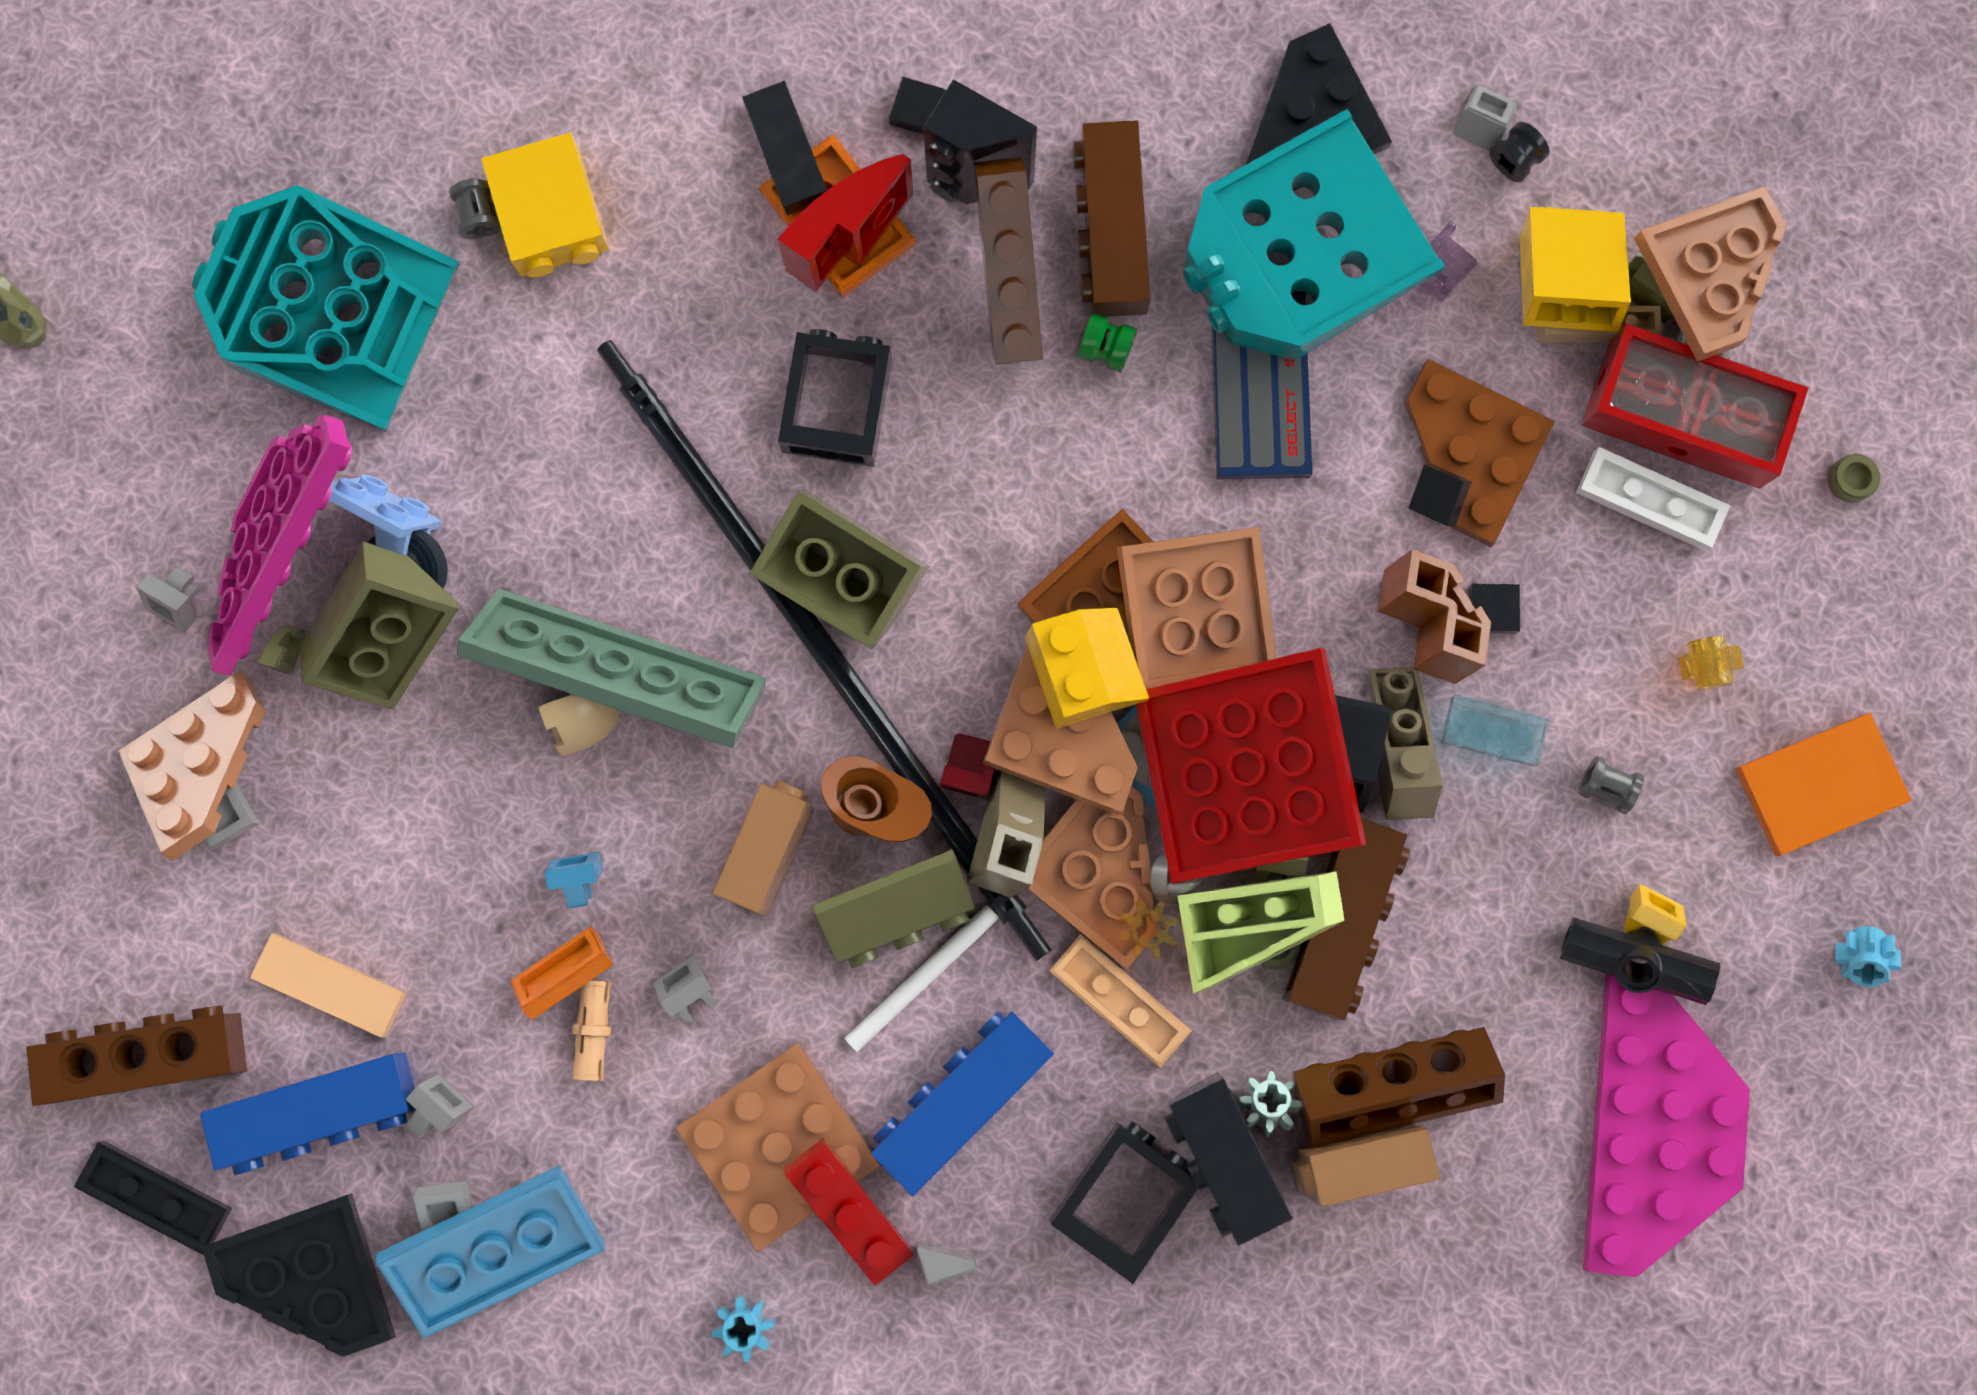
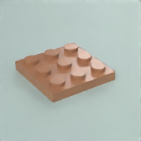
M1259 527L1116 547L1129 643L1146 689L1277 658Z
M800 1043L789 1048L676 1127V1130L757 1253L814 1213L813 1209L785 1176L783 1168L822 1138L826 1140L858 1181L881 1166L871 1155V1148Z

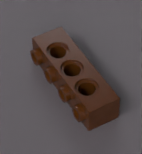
M223 1005L193 1009V1019L175 1022L174 1013L144 1017V1027L126 1030V1023L123 1021L94 1026V1035L77 1038V1030L45 1034L44 1044L26 1046L32 1106L55 1104L246 1072L247 1064L241 1013L224 1014ZM186 1033L192 1037L194 1042L193 1053L188 1059L181 1054L179 1049L180 1040ZM136 1042L143 1046L145 1052L144 1060L140 1066H136L131 1059V1050ZM88 1050L95 1057V1067L90 1074L85 1072L82 1065L83 1056Z
M1485 1027L1468 1031L1456 1030L1446 1036L1421 1042L1409 1041L1399 1047L1374 1053L1362 1052L1349 1059L1327 1064L1315 1063L1302 1070L1293 1071L1295 1100L1300 1101L1302 1104L1299 1113L1311 1148L1504 1102L1505 1073ZM1438 1071H1448L1450 1073H1441ZM1392 1082H1401L1403 1084H1392ZM1345 1093H1353V1094H1355V1095L1346 1096V1095H1342V1094H1345Z

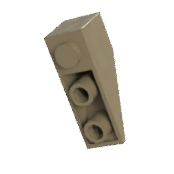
M1414 667L1370 669L1372 703L1391 707V716L1378 770L1379 787L1386 820L1433 818L1443 787L1419 672L1413 669Z
M996 769L967 883L1010 898L1032 886L1043 843L1045 787Z

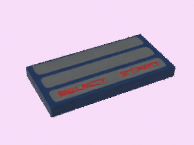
M1293 292L1291 294L1296 303L1306 305L1305 292ZM1211 325L1216 479L1310 478L1312 476L1308 354L1297 360H1292L1235 345L1230 342L1225 332L1218 334Z

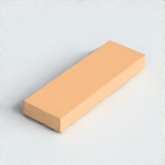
M271 933L250 976L251 979L381 1038L387 1037L407 995V992L276 933Z
M1081 934L1049 970L1051 974L1159 1068L1162 1067L1192 1031Z

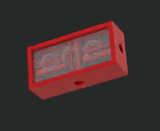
M1626 323L1609 341L1581 426L1760 489L1781 475L1809 387L1718 355L1697 362L1689 345Z

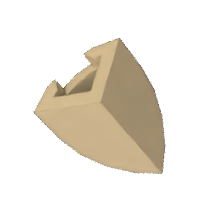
M574 695L538 706L546 729H552L556 741L555 747L562 757L587 749L605 739L617 724L620 711L615 708Z

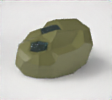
M0 272V339L10 345L23 349L37 347L46 339L47 324L41 310L19 287Z

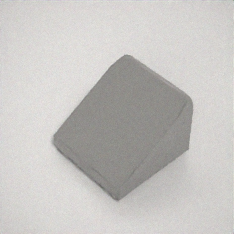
M1475 85L1453 131V135L1490 151L1491 147L1502 139L1517 103L1484 87Z
M918 1243L917 1251L928 1285L931 1284L933 1286L974 1272L976 1269L974 1255Z

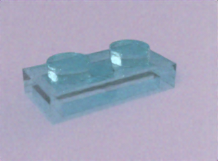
M1454 695L1451 697L1441 743L1535 767L1540 762L1549 718Z

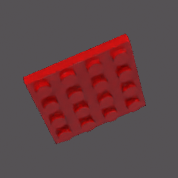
M1317 648L1146 689L1149 699L1136 704L1171 884L1366 845L1325 649Z

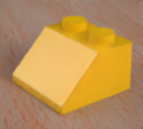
M1118 608L1081 609L1031 625L1025 640L1056 729L1149 699Z

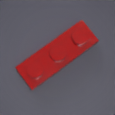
M824 1138L783 1168L788 1180L874 1286L914 1256L911 1246Z

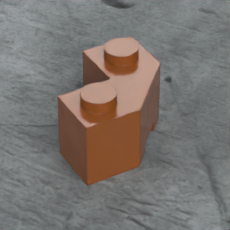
M1411 549L1384 570L1378 612L1419 627L1414 670L1456 684L1486 666L1491 621L1481 606L1475 609L1460 584L1465 580L1455 564Z

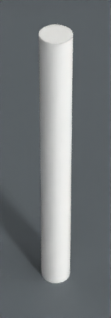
M987 904L978 911L969 922L961 927L844 1038L856 1052L861 1050L999 919L995 912Z

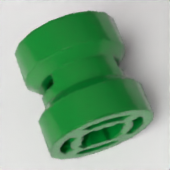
M1093 313L1085 330L1077 357L1089 362L1098 359L1105 362L1109 369L1122 373L1131 351L1137 328L1126 324L1119 327L1112 325L1107 317ZM1107 332H1109L1110 335L1108 337L1104 351L1100 352Z

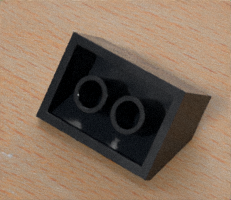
M953 79L923 126L926 175L931 190L947 201H953L956 198L966 205L977 202L973 162L1015 157L1022 158L1027 174L1028 189H1030L1034 182L1037 126Z
M1218 1072L1167 1101L1172 1113L1164 1116V1119L1176 1143L1179 1144L1187 1141L1195 1159L1186 1164L1199 1191L1209 1187L1217 1202V1206L1209 1209L1222 1238L1232 1233L1237 1245L1240 1246L1293 1219L1225 1079Z

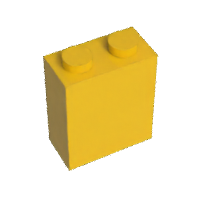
M571 132L481 158L511 263L520 276L543 277L552 273L555 270V266L569 262L574 264L590 263L599 258V253L609 251L580 149Z
M1530 207L1519 241L1523 326L1618 332L1631 303L1624 213L1554 207Z

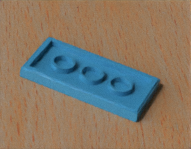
M559 1165L376 1253L375 1264L424 1339L605 1251V1242L565 1172Z

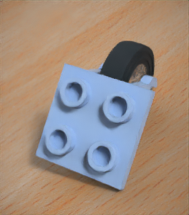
M361 475L359 478L352 479L340 478L339 481H332L329 501L374 525L375 535L367 543L410 557L444 589L448 574L446 557L441 546L430 535L431 531L439 529L442 520L429 514L430 508L426 504L410 497H402L401 499L387 491L389 488L388 484L370 475Z

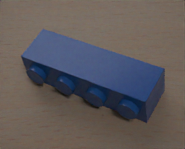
M999 1011L991 1017L978 1031L984 1039L971 1052L963 1046L943 1066L949 1074L936 1087L928 1081L908 1101L914 1110L901 1123L893 1116L872 1137L879 1145L871 1152V1155L912 1197L1054 1055L1013 1011L1006 1017Z
M406 1052L394 1053L199 1112L213 1169L216 1171L232 1167L235 1176L265 1167L262 1157L280 1152L282 1161L311 1153L310 1143L327 1137L330 1146L360 1138L358 1128L376 1123L379 1132L406 1124L408 1122L406 1113L416 1111L406 1101V1098L415 1089Z

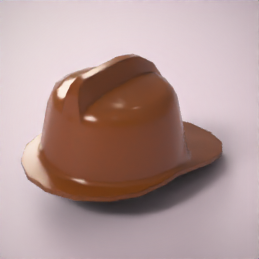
M847 756L836 759L826 768L821 779V795L827 808L830 810L834 822L843 831L851 835L872 836L886 842H905L918 837L929 825L932 809L931 802L924 790L912 781L866 757Z

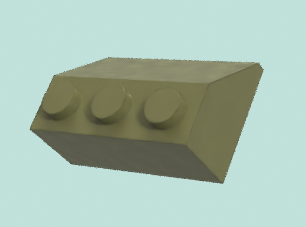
M797 491L749 574L863 645L873 649L906 607L930 566L812 493Z
M362 541L300 643L302 683L393 710L459 610L458 602L410 557Z
M953 850L812 905L837 963L849 960L851 968L879 958L876 949L894 942L896 949L900 950L924 940L921 931L937 924L940 925L942 932L969 922L967 912L975 910Z

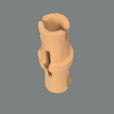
M589 981L580 987L577 1024H572V1034L576 1035L572 1079L604 1080L606 1038L611 1036L612 1026H608V1006L612 982Z

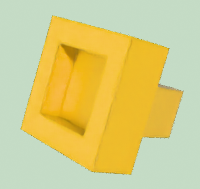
M1639 883L1630 897V906L1624 922L1625 933L1647 926L1653 929L1652 933L1661 940L1662 945L1670 939L1677 941L1686 928L1683 905Z

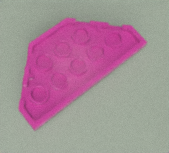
M322 415L316 418L314 426L303 424L290 430L288 438L277 436L271 440L234 513L230 531L236 533L232 544L233 559H224L217 596L222 597L218 609L219 623H211L207 639L211 671L231 676L239 658L245 659L252 645V634L258 622L264 623L268 618L272 605L271 597L277 586H283L288 580L292 557L297 548H304L308 542L313 517L317 510H323L328 504L331 495V483L338 471L342 472L348 466L352 454V445L348 442L342 420Z
M1606 974L1583 1269L1589 1272L1638 1277L1743 1189L1750 1088L1672 994L1656 989L1643 993L1631 992L1623 988L1615 976Z

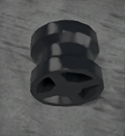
M1518 122L1509 130V138L1499 140L1489 151L1490 158L1495 167L1509 180L1514 182H1522L1530 174L1531 166L1542 163L1550 154L1548 143L1543 135L1532 125L1525 122Z

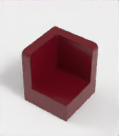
M957 733L954 736L948 763L944 767L940 782L941 788L987 800L995 769L984 765L983 761L991 741Z

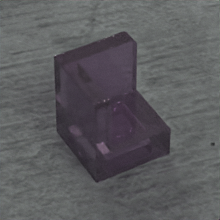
M1452 221L1430 243L1437 257L1443 261L1445 268L1442 272L1420 284L1422 288L1440 303L1447 299L1477 264V260L1451 239V236L1458 227Z

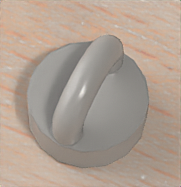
M1163 854L1153 864L1150 883L1153 895L1159 902L1178 903L1177 896L1187 894L1188 891L1194 889L1200 884L1202 878L1171 884L1166 854Z

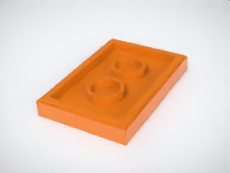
M834 134L811 149L827 190L861 170ZM772 178L759 186L761 194L787 227L803 211L786 215ZM896 217L859 267L846 257H843L827 280L843 298L916 245V240L901 220Z
M1871 712L1735 768L1775 856L1789 853L1912 801Z

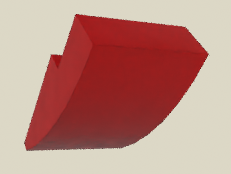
M902 153L867 166L832 186L805 208L777 239L786 272L817 292L843 257H846L859 267L914 195L911 159Z

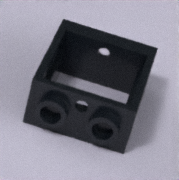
M812 329L809 331V334L797 332L778 437L782 453L874 467L892 364L890 346L883 345L882 340L870 336H858L853 341L837 338L835 333L823 329ZM809 354L875 364L863 435L797 426Z
M1131 1121L1127 1128L1116 1122L1049 1219L1052 1226L1132 1284H1134L1198 1190L1197 1184L1186 1164L1189 1161L1174 1150L1170 1152L1168 1157H1165L1151 1146L1156 1137L1133 1121ZM1122 1143H1125L1181 1184L1133 1255L1074 1213Z

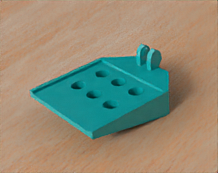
M1346 109L1206 186L1187 249L1185 268L1182 272L1190 290L1194 294L1201 293L1209 308L1206 309V313L1211 325L1218 334L1225 332L1230 342L1235 345L1297 360L1442 272L1445 265L1441 258L1437 257L1352 120L1349 110ZM1299 186L1306 187L1313 192L1314 197L1302 199L1293 192V189ZM1250 213H1257L1265 219L1266 223L1261 226H1253L1245 221L1244 216ZM1329 225L1337 231L1338 237L1325 238L1318 233L1317 227ZM1272 252H1281L1289 258L1290 263L1283 266L1273 264L1267 255ZM1353 264L1361 270L1363 276L1350 278L1342 272L1340 266ZM1296 291H1305L1313 297L1314 303L1300 305L1294 301L1291 294Z
M299 185L232 208L227 221L221 219L217 224L212 236L214 250L208 263L202 262L198 266L192 281V288L195 289L193 295L221 359L231 369L386 432L454 274L458 269L459 261ZM319 239L326 242L322 253L316 256H307L302 253L304 245L310 240ZM365 262H374L380 265V270L373 278L362 279L356 276L358 267ZM300 281L307 284L306 291L299 298L289 299L283 296L284 289L291 282ZM346 304H356L361 307L360 315L353 321H341L337 318L341 307ZM280 323L288 327L287 334L280 341L270 342L265 340V331L271 325ZM328 346L340 347L343 352L339 361L330 365L319 362V354L324 348Z

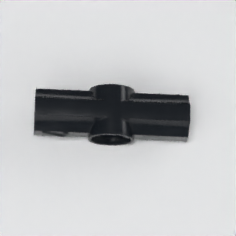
M1575 917L1570 921L1560 954L1561 960L1615 976L1618 983L1631 992L1643 993L1656 989L1703 1005H1707L1711 1001L1720 973V963L1664 946L1661 940L1649 931L1638 929L1623 933ZM1632 959H1643L1647 963H1636Z

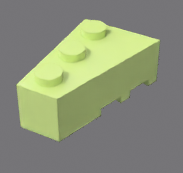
M1337 872L1197 891L1177 896L1193 994L1216 987L1345 921Z

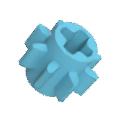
M1863 926L1853 931H1846V943H1836L1835 962L1841 964V976L1843 978L1850 977L1854 983L1860 986L1875 987L1884 982H1890V970H1901V951L1895 949L1894 935L1886 936L1878 928Z
M739 1295L736 1298V1309L733 1312L723 1306L716 1312L725 1323L723 1326L714 1329L711 1335L715 1338L723 1337L727 1345L723 1350L722 1355L724 1357L734 1350L742 1352L744 1361L749 1362L752 1356V1347L755 1344L760 1349H768L771 1343L762 1334L764 1330L774 1327L776 1320L771 1318L764 1319L760 1312L764 1307V1300L759 1301L753 1307L746 1305L744 1296ZM740 1317H744L746 1325H755L756 1329L749 1335L748 1340L743 1339L741 1332H733L732 1327L735 1326Z

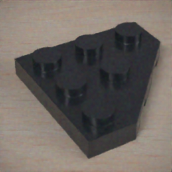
M1331 23L1289 41L1246 164L1346 109L1349 110L1352 120L1373 154L1390 147L1392 140ZM1296 187L1293 189V191L1298 190L1302 187Z
M352 1193L202 1246L216 1296L233 1304L238 1303L261 1314V1318L296 1335L302 1334L326 1346L325 1349L341 1357L351 1355L396 1337Z

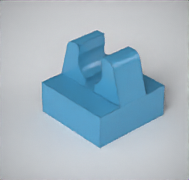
M600 852L552 859L545 869L544 873L548 890L563 888L568 909L589 905L588 899H592L590 883L597 882L603 871Z

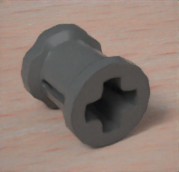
M479 178L466 179L450 187V198L457 203L461 223L458 225V231L462 238L475 240L492 236L500 231L499 219L493 216L489 199L491 192L487 180ZM473 205L476 206L477 213L474 212Z
M1596 756L1585 772L1579 788V794L1585 798H1589L1591 795L1616 805L1618 812L1627 814L1631 811L1640 795L1644 776L1637 772L1629 775L1606 765L1604 758Z

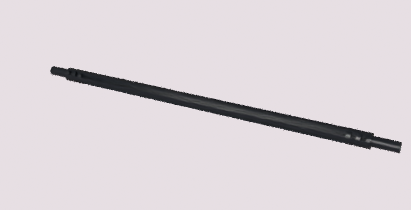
M612 340L604 342L598 347L597 352L620 382V392L627 398L632 409L637 412L640 420L650 430L751 571L765 545L669 414L664 403L659 400L656 392L648 385V381L643 374L635 373ZM757 579L894 771L924 790L931 802L932 817L930 821L969 873L977 844V839L815 614ZM979 887V891L987 898L990 906L1000 916L999 918L1003 924L1009 922L1036 961L1052 950L1024 912L1028 907L1017 895L1010 898Z

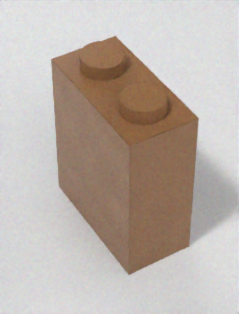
M776 780L773 788L760 783L713 891L714 895L769 917L814 813V809L805 802L807 795L803 794L804 791L779 780Z
M1415 1124L1311 1148V1145L1295 1148L1297 1161L1290 1162L1291 1173L1297 1192L1303 1191L1305 1197L1320 1207L1441 1180L1429 1130Z

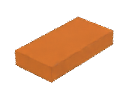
M590 926L511 979L510 982L523 1013L532 1021L614 964L602 938Z

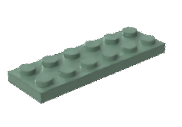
M499 588L458 639L457 646L458 656L476 661L482 665L490 666L523 677L526 680L535 681L568 692L571 695L582 697L615 708L618 711L627 712L657 722L665 727L674 728L734 748L763 695L767 679Z

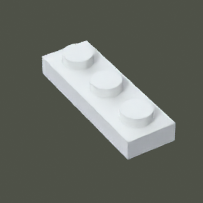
M1598 447L1593 452L1576 491L1577 494L1704 551L1713 548L1731 506L1601 447Z

